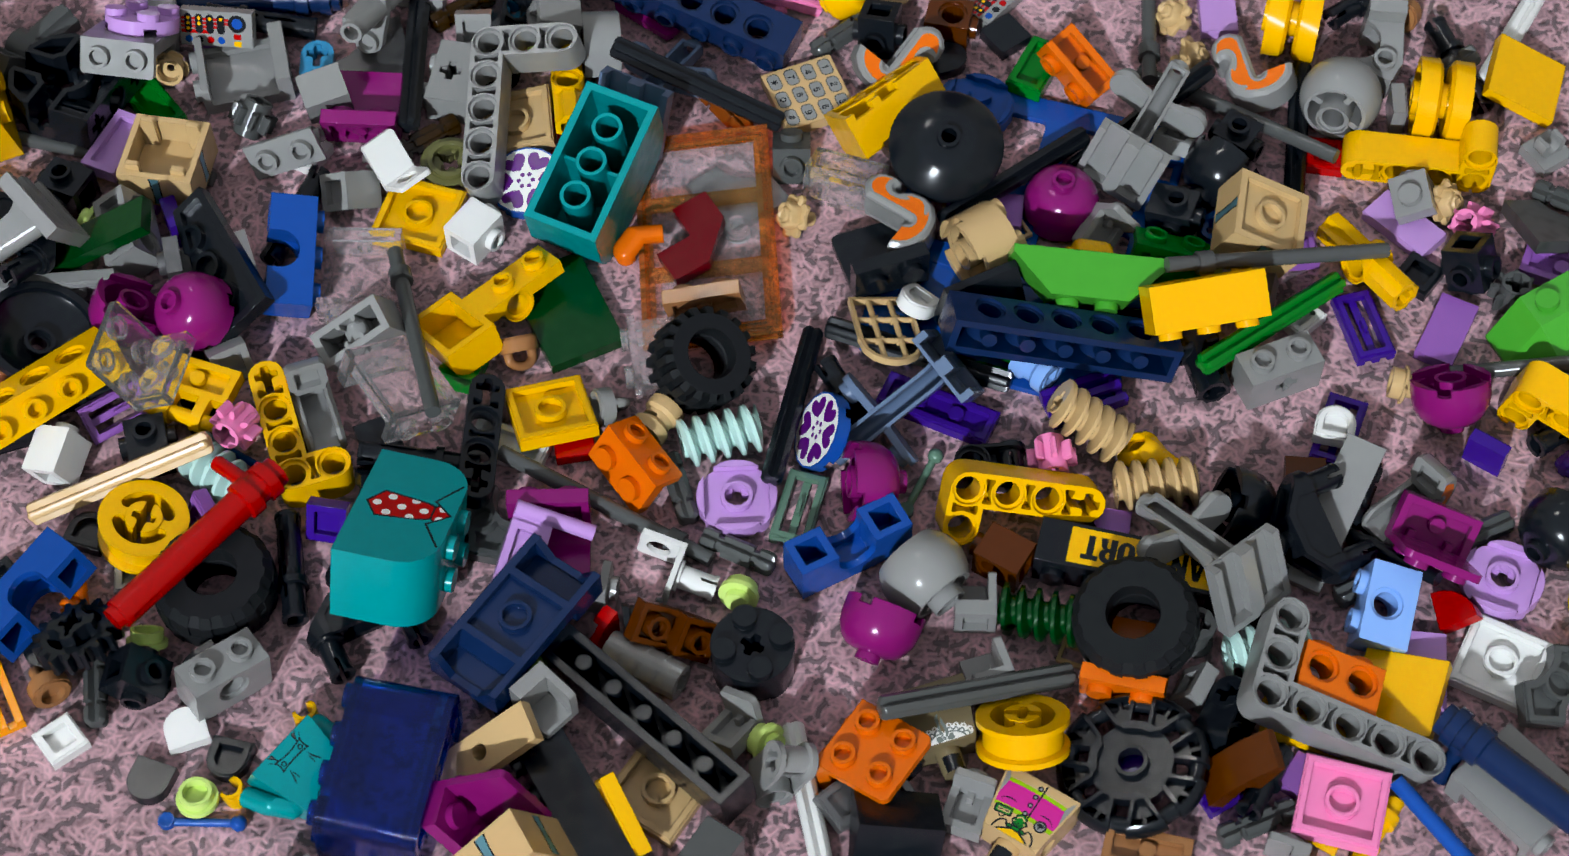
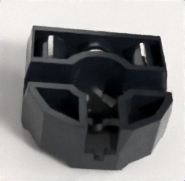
M76 33L49 35L31 44L25 50V69L13 65L8 71V90L15 115L30 133L90 149L117 110H124L146 81L91 73L82 75L80 71V35ZM74 83L72 87H67L63 90L60 88L64 84ZM48 114L49 123L46 122L44 125H41V122Z

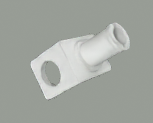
M387 128L361 147L363 153L362 161L363 163H368L365 167L374 171L385 191L403 193L431 174L428 167L414 166L393 129Z
M644 528L637 550L674 563L662 595L663 604H667L671 591L675 592L677 588L708 599L711 602L720 576L685 565L686 560L683 559L688 543ZM650 542L661 543L669 550L658 549Z

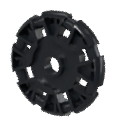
M1119 694L1099 701L1097 708L1088 714L1083 712L1070 725L1065 734L1071 741V752L1063 762L1056 765V779L1060 792L1081 803L1077 819L1084 825L1103 835L1106 834V831L1109 832V829L1115 830V833L1125 834L1126 839H1142L1168 831L1170 823L1179 817L1183 820L1186 819L1197 807L1208 786L1204 779L1206 771L1211 770L1210 747L1202 728L1195 727L1191 722L1192 715L1177 703L1167 698L1153 697L1151 704L1137 703L1133 700L1129 704L1130 694ZM1138 714L1149 715L1148 722L1135 719H1137ZM1109 721L1115 728L1102 736L1097 728ZM1170 732H1178L1181 735L1171 743L1165 737ZM1089 752L1088 762L1078 761L1079 754ZM1139 755L1144 759V762L1138 770L1127 772L1121 769V763L1127 756ZM1177 765H1185L1189 768L1187 776L1176 774ZM1094 784L1098 792L1087 798L1084 794L1085 789ZM1164 795H1166L1170 803L1157 810L1154 805L1159 803L1164 798ZM1117 805L1129 807L1127 817L1115 815Z

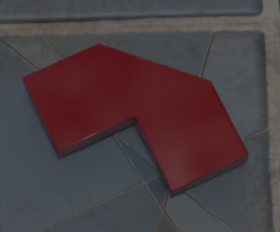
M705 191L672 209L675 219L688 237L657 254L660 263L676 285L686 284L712 269L719 237H722L726 225L724 216Z

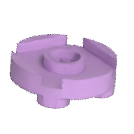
M125 0V5L108 4L105 5V27L112 33L124 36L144 37V32L156 30V37L171 36L180 32V6L174 4H160L157 7L148 6V0Z
M728 460L714 466L713 472L708 474L705 479L704 476L702 477L696 490V503L699 516L706 527H713L722 531V536L730 534L734 537L742 538L763 532L770 526V521L776 514L778 506L777 487L771 483L765 484L761 480L762 471L759 470V465L747 460ZM735 492H740L741 497L747 499L746 502L740 505H733L727 500L732 499Z
M1507 540L1489 541L1487 546H1481L1478 549L1476 547L1473 548L1466 559L1482 575L1480 583L1476 584L1467 580L1464 586L1459 585L1461 595L1475 604L1482 614L1496 620L1519 621L1537 606L1544 591L1545 574L1542 568L1539 570L1538 565L1526 556L1524 547L1520 544ZM1499 573L1507 575L1506 581L1512 585L1499 586L1495 584L1492 578H1497Z

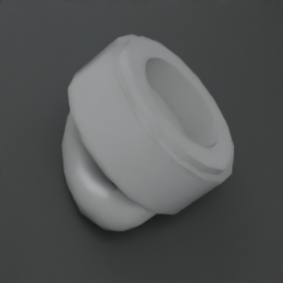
M610 387L594 388L590 393L589 400L599 427H607L609 424L615 423L617 421V412L625 410L630 406L628 398H615Z

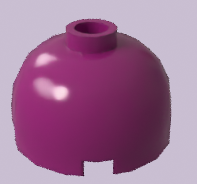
M1055 164L1045 167L1031 178L1026 187L1023 202L1025 222L1028 220L1033 226V232L1042 238L1055 242L1072 241L1071 238L1079 226L1091 214L1096 202H1099L1098 189L1092 178L1078 167L1069 164Z
M189 271L174 275L161 287L154 303V319L157 328L172 344L197 353L203 352L202 349L208 345L216 346L229 331L234 317V306L229 305L227 294L232 295L230 287L222 279L202 272Z
M112 273L108 280H103L102 277L95 286L89 302L88 316L91 326H95L111 338L115 347L138 349L149 345L161 333L154 319L156 296L150 292L153 285L143 279L123 273Z
M1450 363L1426 366L1412 373V379H1410V395L1413 409L1420 419L1430 426L1440 428V432L1445 434L1461 433L1464 431V427L1475 424L1487 412L1492 395L1491 373L1483 367L1472 364H1463V371H1450Z
M869 441L847 442L842 458H850L847 470H841L840 486L843 513L849 514L851 512L847 522H854L857 508L883 498L892 492L898 500L899 494H906L908 481L906 470H899L897 458L887 447Z
M848 591L842 606L839 624L840 633L845 642L857 650L855 658L878 666L880 659L894 661L904 657L914 648L926 622L924 618L916 619L917 614L876 597H873L869 604L860 600L862 593Z

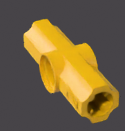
M570 44L564 45L563 47H561V49L566 48ZM582 64L573 70L550 71L556 134L562 135L584 89L585 81Z
M1338 212L1328 216L1325 222L1318 227L1316 237L1325 246L1385 243L1381 239L1369 241ZM1391 250L1388 258L1340 261L1341 269L1348 281L1353 284L1364 282L1395 311L1406 308L1409 302L1417 295L1419 287L1393 263Z

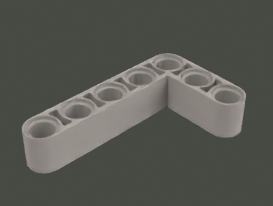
M553 22L488 26L481 28L473 35L470 50L461 181L470 198L473 196L484 204L491 203L496 205L503 197L512 74L567 71L576 69L584 62L586 51L576 28L572 24ZM570 44L566 48L561 49V47H563L564 45ZM533 46L531 49L524 51L526 48ZM494 81L492 84L485 86L487 83ZM492 114L489 118L483 119L485 116ZM490 147L486 152L480 153L483 149ZM488 181L484 186L477 187L480 183Z
M1285 597L1261 615L1236 700L1238 711L1244 718L1265 728L1274 729L1277 733L1346 762L1393 773L1392 781L1403 776L1413 788L1421 786L1444 770L1446 756L1444 750L1435 741L1294 682L1310 624V613L1304 602L1298 598ZM1279 616L1285 618L1289 628L1281 623ZM1268 653L1275 656L1279 666L1272 663V661L1269 659ZM1257 691L1262 692L1266 696L1268 704L1260 700ZM1297 707L1306 714L1307 721L1299 716ZM1336 724L1344 729L1346 737L1338 732ZM1375 740L1383 746L1385 754L1377 748ZM1414 757L1420 760V762L1423 765V770L1418 767Z

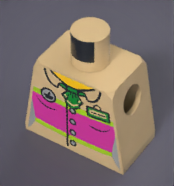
M1005 770L983 822L981 838L993 845L986 856H1047L1078 822L1077 818L1081 803L1025 771Z

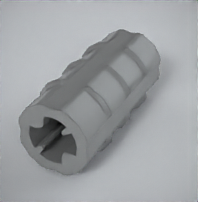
M618 630L611 633L602 651L644 686L652 689L654 693L658 692L672 700H676L680 696L690 677L691 670L689 665L673 658V655H667L655 649L653 646L630 641L623 636L624 633Z

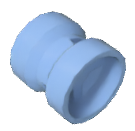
M1010 360L1008 370H1011L1015 377L1028 380L1030 387L1038 393L1050 388L1057 381L1063 370L1061 367Z

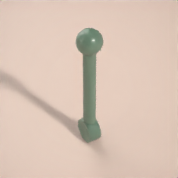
M934 448L929 451V461L906 502L900 503L909 518L914 514L913 505L934 466L943 460L944 456L940 449Z

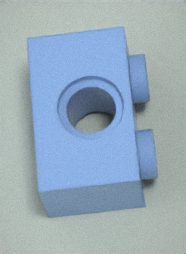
M1377 558L1372 560L1363 569L1360 568L1355 575L1352 586L1353 593H1357L1355 606L1348 611L1344 624V631L1349 633L1346 646L1366 652L1367 648L1406 653L1423 572ZM1374 600L1381 601L1386 606L1388 611L1387 617L1377 613L1374 608Z

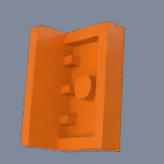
M1073 23L1069 24L1052 40L1048 41L1036 53L1040 57V64L1049 75L1056 76L1063 84L1067 97L1073 103L1080 104L1083 108H1087L1110 88V80L1115 72Z
M635 415L609 424L588 453V456L629 509L639 514L649 508L663 487L678 482L683 475L647 427Z

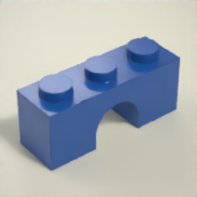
M271 192L268 206L266 242L280 243L288 246L294 252L296 260L287 266L267 265L264 283L275 301L262 315L309 318L312 307H319L321 283H314L315 270H321L323 247L316 246L317 233L323 234L325 211L318 210L319 196Z
M892 492L883 498L857 508L854 522L839 534L826 537L819 526L784 542V569L802 599L807 598L887 560L894 551L912 537L913 523Z
M48 526L0 579V654L12 663L32 643V635L41 632L30 620L32 607L37 600L51 592H59L70 600L97 569L82 552Z

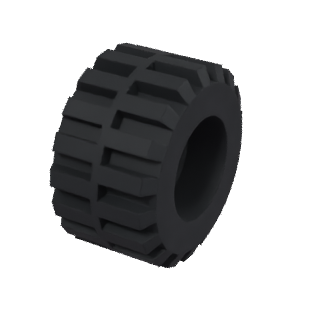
M704 306L700 310L697 307L691 308L658 330L653 336L655 340L649 344L647 351L653 354L646 359V368H652L653 373L648 376L650 383L656 382L660 389L655 392L664 394L679 406L681 405L683 413L691 414L697 411V414L701 415L711 410L715 411L740 396L744 392V388L749 386L753 379L749 374L756 370L757 362L751 360V357L756 354L755 346H749L747 340L751 336L748 330L742 332L739 328L741 322L736 317L729 320L727 318V311L720 309L714 313L713 307ZM689 343L702 347L710 355L714 365L713 379L701 375L692 366L688 355Z

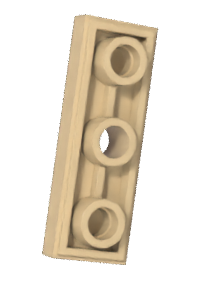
M520 700L424 765L431 786L433 787L434 781L450 779L458 775H472L488 772L491 769H501L542 742L544 738L529 702Z

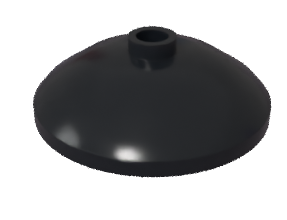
M940 90L929 92L913 99L899 112L890 130L888 154L896 176L911 192L929 201L954 203L978 195L991 184L1002 163L1004 139L997 119L983 103L961 92ZM945 133H950L955 137V141L947 143L943 141L941 136Z
M22 282L14 288L8 287L0 292V371L10 377L90 329L92 326L88 316L89 304L72 290L50 282ZM32 345H39L44 350H37Z

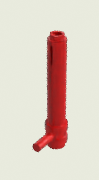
M215 457L211 462V469L232 483L227 488L228 493L107 602L108 607L103 611L106 618L120 630L125 625L131 627L250 517L256 518L267 508L266 503L269 500L274 501L285 492L284 486L289 483V478L284 470L270 458H266L262 463L257 461L245 472L224 457Z

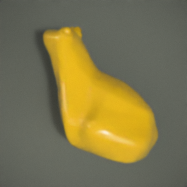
M1148 431L1134 432L1129 443L1117 455L1118 461H1123L1127 467L1135 459L1141 462L1143 468H1145L1149 458H1154L1160 468L1165 457L1172 458L1176 467L1179 461L1177 457L1163 446L1153 433Z

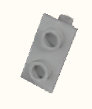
M308 126L242 148L258 180L327 159L320 145L321 142L325 141V134L321 127L315 128L314 126Z

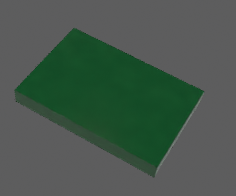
M575 253L559 259L565 272L533 294L534 307L525 318L532 333L536 334L538 345L553 374L625 346V338L583 258Z

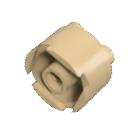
M997 198L990 201H982L944 220L940 225V238L942 240L947 237L950 246L949 249L944 251L946 258L961 281L1007 263L1008 252L1014 243L1027 244L1022 232L1018 229L1014 230L1007 218L1004 205Z

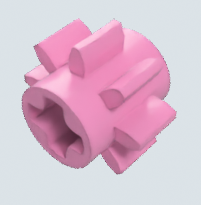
M1469 201L1467 208L1454 210L1455 215L1447 228L1454 233L1456 231L1493 233L1494 237L1496 229L1500 228V225L1491 219L1495 212L1493 209L1486 206L1480 207L1479 204Z
M226 400L209 419V422L214 425L212 428L214 439L218 444L227 449H234L239 445L245 451L263 431V428L258 425L260 422L258 411L251 404L243 401L233 406L229 400Z
M1043 433L1035 438V448L1025 450L1027 467L1069 473L1068 466L1078 465L1076 448L1072 447L1071 439L1064 440V436L1060 433Z

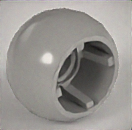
M1334 56L1319 62L1307 73L1301 84L1299 103L1302 115L1314 130L1328 137L1343 138L1348 132L1366 130L1373 124L1381 110L1383 92L1379 78L1367 64L1353 57Z
M929 528L917 533L891 554L879 570V582L887 600L917 614L916 618H923L932 612L938 617L950 610L955 605V599H961L964 596L965 591L961 587L969 577V564L960 545L951 536L939 530Z

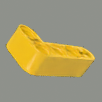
M1473 120L1465 125L1460 141L1354 130L1345 134L1342 139L1341 173L1347 179L1388 183L1387 179L1399 176L1403 171L1425 168L1434 182V186L1440 185L1443 179L1446 178L1451 183H1456L1457 190L1469 192V189H1472V193H1481L1489 188L1498 163L1499 128L1494 122L1489 120Z
M1535 360L1529 362L1514 378L1497 409V416L1504 423L1509 421L1514 423L1515 428L1519 430H1525L1536 420H1539L1569 438V375L1544 361Z
M261 361L255 364L249 371L248 381L256 410L260 416L261 428H263L262 432L269 457L284 470L289 478V483L284 486L285 492L281 495L284 503L290 507L302 508L306 507V503L311 496L335 499L350 493L355 487V471L348 451L344 448L333 446L307 453L282 367L273 361ZM273 386L275 393L267 395L266 388ZM286 449H292L289 452H282ZM341 470V472L337 474H330L331 472ZM302 481V483L298 485H291L292 483Z
M956 459L950 462L944 470L935 509V520L941 532L951 536L959 545H965L976 537L983 509L1077 522H1092L1103 514L1105 498L1096 484L1088 476L1082 474L971 459ZM973 477V481L968 487L964 489L956 488L962 478ZM1013 482L1008 492L1004 494L996 493L997 488L1002 483ZM1045 487L1052 488L1047 497L1036 499V495L1041 489ZM958 515L965 516L964 521L956 527L948 526L953 517Z

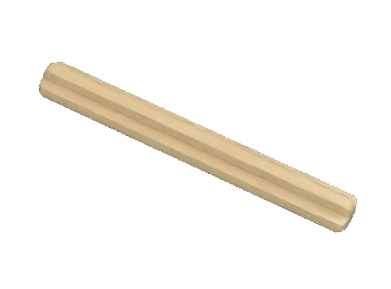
M206 431L193 434L32 501L26 506L27 516L35 525H40L104 498L111 490L123 483L134 480H148L211 454L214 451L213 441Z

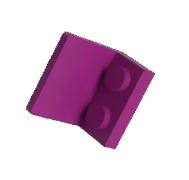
M340 70L354 109L347 106L321 109L319 123L326 140L367 143L387 128L393 129L398 139L401 140L402 128L397 123L402 73Z
M491 769L488 772L458 775L454 778L434 781L421 827L454 855L509 808L548 817L552 816V812L535 795L524 788L510 772L503 769Z

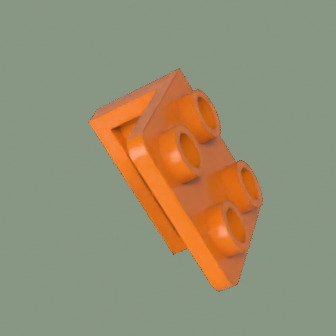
M1116 616L1113 620L1112 630L1121 637L1134 639L1144 637L1153 631L1157 624ZM1082 661L1079 675V693L1086 694L1097 700H1104L1119 694H1130L1129 704L1131 700L1137 703L1151 704L1153 697H1166L1169 677L1152 675L1146 679L1124 676L1121 678L1111 675L1110 672L1098 668L1093 663Z
M862 699L853 712L844 720L840 729L827 746L819 753V766L816 773L818 785L824 790L838 780L880 804H887L930 749V737L928 734L899 718L891 720L880 719L876 706Z

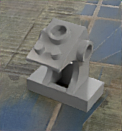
M1370 0L1359 32V45L1372 46L1375 53L1368 57L1353 58L1361 60L1376 73L1383 92L1382 98L1384 99L1388 95L1391 83L1397 81L1403 65L1404 28L1408 15V0Z

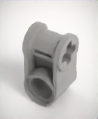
M770 740L755 757L749 760V774H751L757 794L755 798L756 806L770 808V803L779 802L780 806L785 805L793 799V796L806 783L815 777L819 766V755L813 743L802 742L798 746L784 745L779 740Z

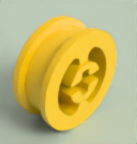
M134 480L115 487L104 497L98 509L97 539L99 549L103 557L112 566L125 573L138 575L159 556L160 552L167 547L171 540L189 529L190 512L186 501L172 487L154 480ZM147 511L151 512V523L147 522ZM137 532L141 533V544L136 543Z
M1037 694L983 703L975 712L976 726L982 732L976 741V753L983 762L990 766L1010 771H1036L1058 765L1070 755L1071 741L1064 733L1070 725V710L1065 704L1054 698Z

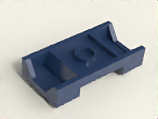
M533 533L430 651L428 658L431 671L499 715L511 700L509 688L529 670L571 619L578 621L603 592L601 575L595 571L583 574L557 558L543 539Z

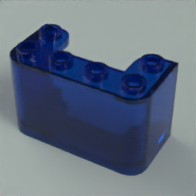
M358 675L353 683L347 682L342 695V708H345L342 721L336 720L333 724L330 736V746H333L330 760H323L319 771L318 785L322 786L318 800L312 799L308 806L306 824L312 826L311 842L315 843L318 856H422L419 851H422L425 839H428L429 833L421 825L434 781L441 780L449 748L454 746L453 742L459 741L463 726L459 694Z

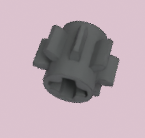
M247 94L245 100H234L227 116L234 120L232 129L235 133L254 141H258L261 135L272 134L278 120L277 117L272 115L273 105L266 99L252 94Z
M1519 269L1506 274L1501 272L1495 282L1490 283L1487 292L1488 297L1495 298L1491 309L1505 314L1520 296L1532 290L1535 279L1519 271Z

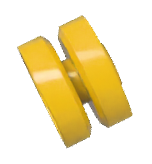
M1267 0L1261 30H1264L1260 54L1279 57L1283 53L1286 35L1293 36L1290 52L1292 59L1311 63L1325 0H1301V2L1294 0Z
M1426 56L1419 58L1409 95L1407 135L1431 138L1439 118L1438 132L1440 139L1460 141L1465 125L1470 122L1476 84V64L1474 62L1454 61L1449 66L1444 83V64L1441 58Z

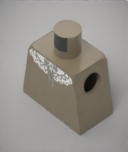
M959 673L907 690L963 681L965 677L963 673ZM971 705L899 718L928 734L930 737L931 747L921 759L923 767L938 763L946 781H953L957 767L968 769L963 755L974 752L976 744V729Z

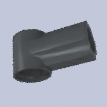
M60 4L49 11L29 30L22 27L13 31L6 40L4 48L25 57V50L31 44L49 35L76 33L81 29L80 22L69 8Z

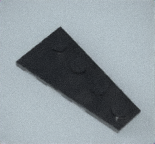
M198 187L172 213L184 254L190 257L192 271L220 278L231 289L232 295L227 294L229 305L234 306V317L229 331L219 343L221 344L239 336L275 299L210 192L202 187Z

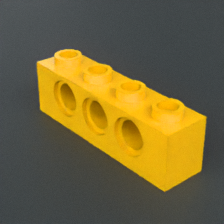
M93 326L0 382V450L127 373L128 369L112 339Z

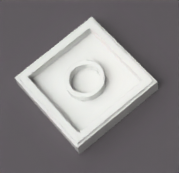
M1482 614L1483 620L1471 624L1452 665L1448 685L1518 715L1514 686L1524 681L1535 680L1540 676L1546 663V648L1553 644Z

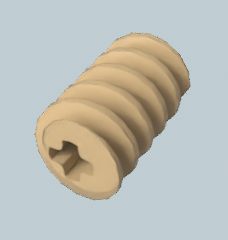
M1071 379L1063 382L1054 391L1046 407L1047 412L1052 414L1049 419V426L1056 428L1064 422L1061 430V435L1064 437L1070 436L1076 430L1074 444L1078 446L1089 439L1086 447V452L1089 454H1094L1102 448L1099 454V461L1102 463H1106L1113 456L1118 455L1129 443L1135 432V423H1128L1127 417L1116 414L1111 406H1103L1100 398L1091 397L1087 389L1078 388L1077 383Z
M1187 456L1179 458L1177 467L1170 457L1163 459L1161 468L1154 458L1147 460L1145 469H1143L1141 462L1137 459L1131 461L1128 470L1123 461H1116L1112 470V490L1117 510L1119 502L1124 501L1128 511L1133 512L1136 500L1143 494L1150 493L1153 495L1156 492L1166 499L1173 497L1176 506L1182 508L1185 496H1189L1193 507H1198L1200 499L1198 470L1195 463L1192 466Z

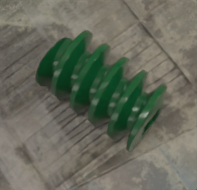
M1005 582L997 609V625H1001L1002 634L1005 636H1010L1017 626V632L1021 639L1028 638L1033 630L1035 640L1038 642H1043L1050 632L1051 642L1054 645H1059L1066 635L1068 646L1076 648L1077 645L1071 622L1072 604L1075 594H1070L1064 605L1060 602L1059 591H1054L1048 602L1044 601L1042 588H1038L1031 599L1028 598L1026 585H1021L1018 593L1014 596L1011 594L1010 583Z

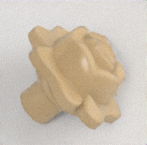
M1167 0L1158 5L1155 16L1156 25L1159 28L1158 32L1161 36L1168 34L1173 37L1179 29L1186 31L1190 28L1192 20L1188 16L1192 13V8L1188 5V0Z
M1188 35L1181 38L1179 54L1171 56L1170 61L1174 59L1182 60L1191 69L1202 60L1209 61L1210 53L1206 50L1203 42H1194L1192 36Z
M1445 178L1440 185H1436L1433 188L1437 214L1433 215V220L1439 222L1442 226H1446L1453 218L1455 209L1461 210L1464 206V199L1461 191L1457 190V184L1451 183L1449 179Z
M790 194L787 201L782 202L778 206L775 220L782 228L784 237L792 236L798 239L801 236V231L806 230L807 226L812 227L815 224L816 214L811 212L810 206L806 204V196Z

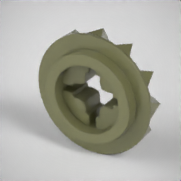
M456 137L439 139L431 143L423 151L420 158V166L430 169L431 174L425 177L430 183L446 187L460 185L464 188L461 181L464 139ZM454 160H457L458 168L450 167L445 170L444 162L452 163Z

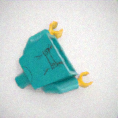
M307 701L305 704L310 714L299 716L295 711L292 712L296 727L250 775L247 783L251 787H246L241 779L233 776L229 779V782L233 787L237 788V791L232 795H225L221 792L219 794L220 797L230 808L240 809L244 807L261 815L288 820L298 817L306 820L320 805L339 822L356 803L337 786L351 770L348 765L350 755L343 730L326 716L319 714L314 701Z

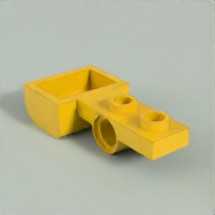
M537 245L463 299L452 291L418 314L426 350L458 375L473 373L502 351L503 343L494 322L503 316L512 322L524 320L534 307L533 294L565 272L561 261Z

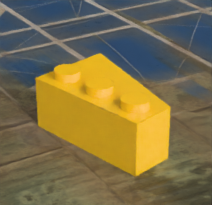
M915 56L824 114V117L846 154L869 159L882 149L883 142L889 138L895 118L909 102L923 94L946 89L929 58Z
M1232 268L1229 272L1202 274L1199 277L1175 279L1138 287L1145 334L1158 336L1159 342L1182 339V331L1197 329V335L1221 332V324L1235 322L1236 328L1253 327L1260 325L1259 318L1272 316L1265 268Z

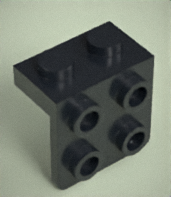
M877 223L834 236L832 238V248L853 297H873L901 289L907 284L915 282L918 284L929 280L930 252L925 241L887 252V245L897 231L883 223Z

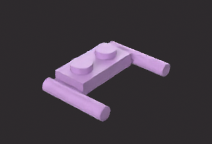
M518 499L491 582L533 533L539 535L546 545H548L553 528L592 541L597 525Z

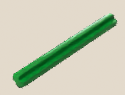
M1330 272L1271 309L1272 316L1259 318L1260 325L1239 328L1200 352L1195 360L1196 367L1205 375L1212 374L1233 361L1236 354L1254 348L1341 294L1344 290L1343 287L1346 286L1345 279L1341 278L1338 272Z

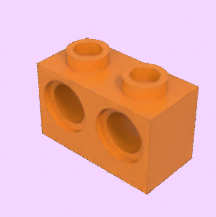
M1308 639L1303 645L1294 682L1376 716L1387 670L1373 665L1372 661L1368 658L1357 655L1350 656L1335 650L1334 646L1326 641ZM1310 666L1317 670L1320 679L1313 675ZM1349 682L1356 686L1358 694L1350 688Z

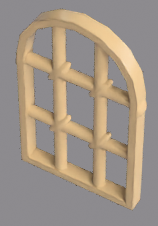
M848 297L847 304L857 335V342L867 357L875 362L890 366L908 365L920 357L922 353L918 348L914 353L908 354L906 344H914L912 341L914 337L906 338L905 335L903 336L899 324L911 323L914 336L920 333L917 320L910 316L899 317V315H896L894 305H897V297ZM866 305L869 317H858L855 306ZM873 305H887L890 317H878V315H875ZM869 323L870 326L872 325L876 338H864L860 324ZM878 323H890V325H893L897 338H885L882 336ZM867 344L878 346L880 354L869 348ZM884 344H897V346H900L903 357H888Z

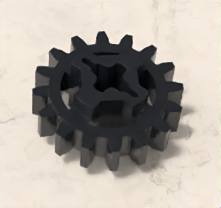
M86 598L82 599L79 604L71 605L68 603L64 607V612L60 614L52 612L50 613L52 620L38 625L41 633L32 635L35 645L31 649L45 671L52 669L55 676H59L67 669L72 676L76 674L78 669L85 668L87 671L91 670L92 662L96 660L105 662L107 660L105 653L118 650L119 646L116 640L123 639L125 634L122 629L116 628L104 615L103 611L108 607L107 603L104 604L101 598L94 600L91 605L88 604Z

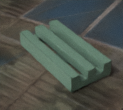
M790 468L769 533V542L777 544V541L784 543L799 536L797 531L812 484H816L818 487L803 533L816 528L829 486V477ZM796 481H803L804 483L788 532L781 531Z

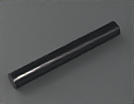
M1351 526L1345 542L1352 545L1361 539L1368 538L1374 542L1375 546L1364 550L1365 552L1369 553L1378 550V558L1383 561L1423 572L1422 580L1433 586H1438L1442 581V571L1430 565L1426 571L1413 567L1404 562V556L1394 551L1392 546Z

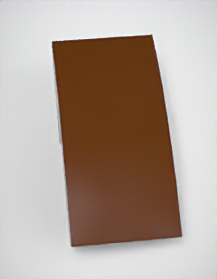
M638 597L623 636L633 642L664 649L673 656L707 664L711 655V635L718 623L669 605Z
M1265 729L1246 737L1211 758V770L1206 771L1204 779L1208 783L1205 795L1209 807H1224L1246 788H1262L1286 769L1274 729Z

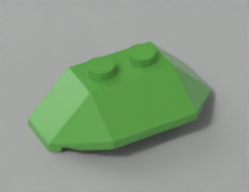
M1014 243L1008 252V262L1015 259L1019 267L1020 276L1044 303L1079 309V306L1094 308V311L1117 314L1118 310L1122 311L1138 298V287L1154 284L1166 273L1164 269L1165 258Z
M1569 270L1520 296L1486 334L1485 339L1501 361L1569 355Z

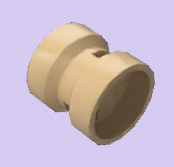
M654 393L646 402V410L636 414L661 446L668 439L669 430L676 429V420L685 419L679 405L661 393Z

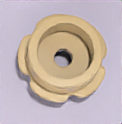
M170 50L167 53L162 52L157 56L156 79L166 86H174L180 83L181 80L183 81L184 76H188L190 71L189 64L183 60V56L179 52ZM168 65H173L174 69H170Z
M1406 365L1404 368L1393 366L1387 382L1386 397L1396 399L1397 404H1401L1405 398L1411 399L1410 379H1412L1410 366Z

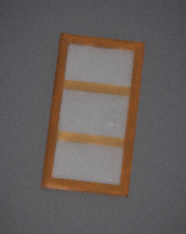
M767 124L666 136L663 157L657 162L653 175L637 207V226L663 224L664 243L644 244L639 251L644 352H648L649 344L655 340L653 336L657 331L670 322L662 306L661 291L677 286L660 263L657 254L688 237L675 219L672 209L704 191L724 216L726 225L722 237H719L712 269L686 284L694 286L711 283L718 278H738L746 296L747 310L729 312L727 318L732 320L736 317L741 322L740 330L742 332L748 330L751 338L747 342L784 338ZM688 183H690V190L686 186ZM689 343L688 349L700 348V346Z

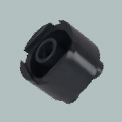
M743 604L735 607L714 628L710 639L711 668L720 691L727 685L740 691H748L758 701H764L770 698L771 700L777 698L787 690L795 673V640L792 627L782 617L770 610Z

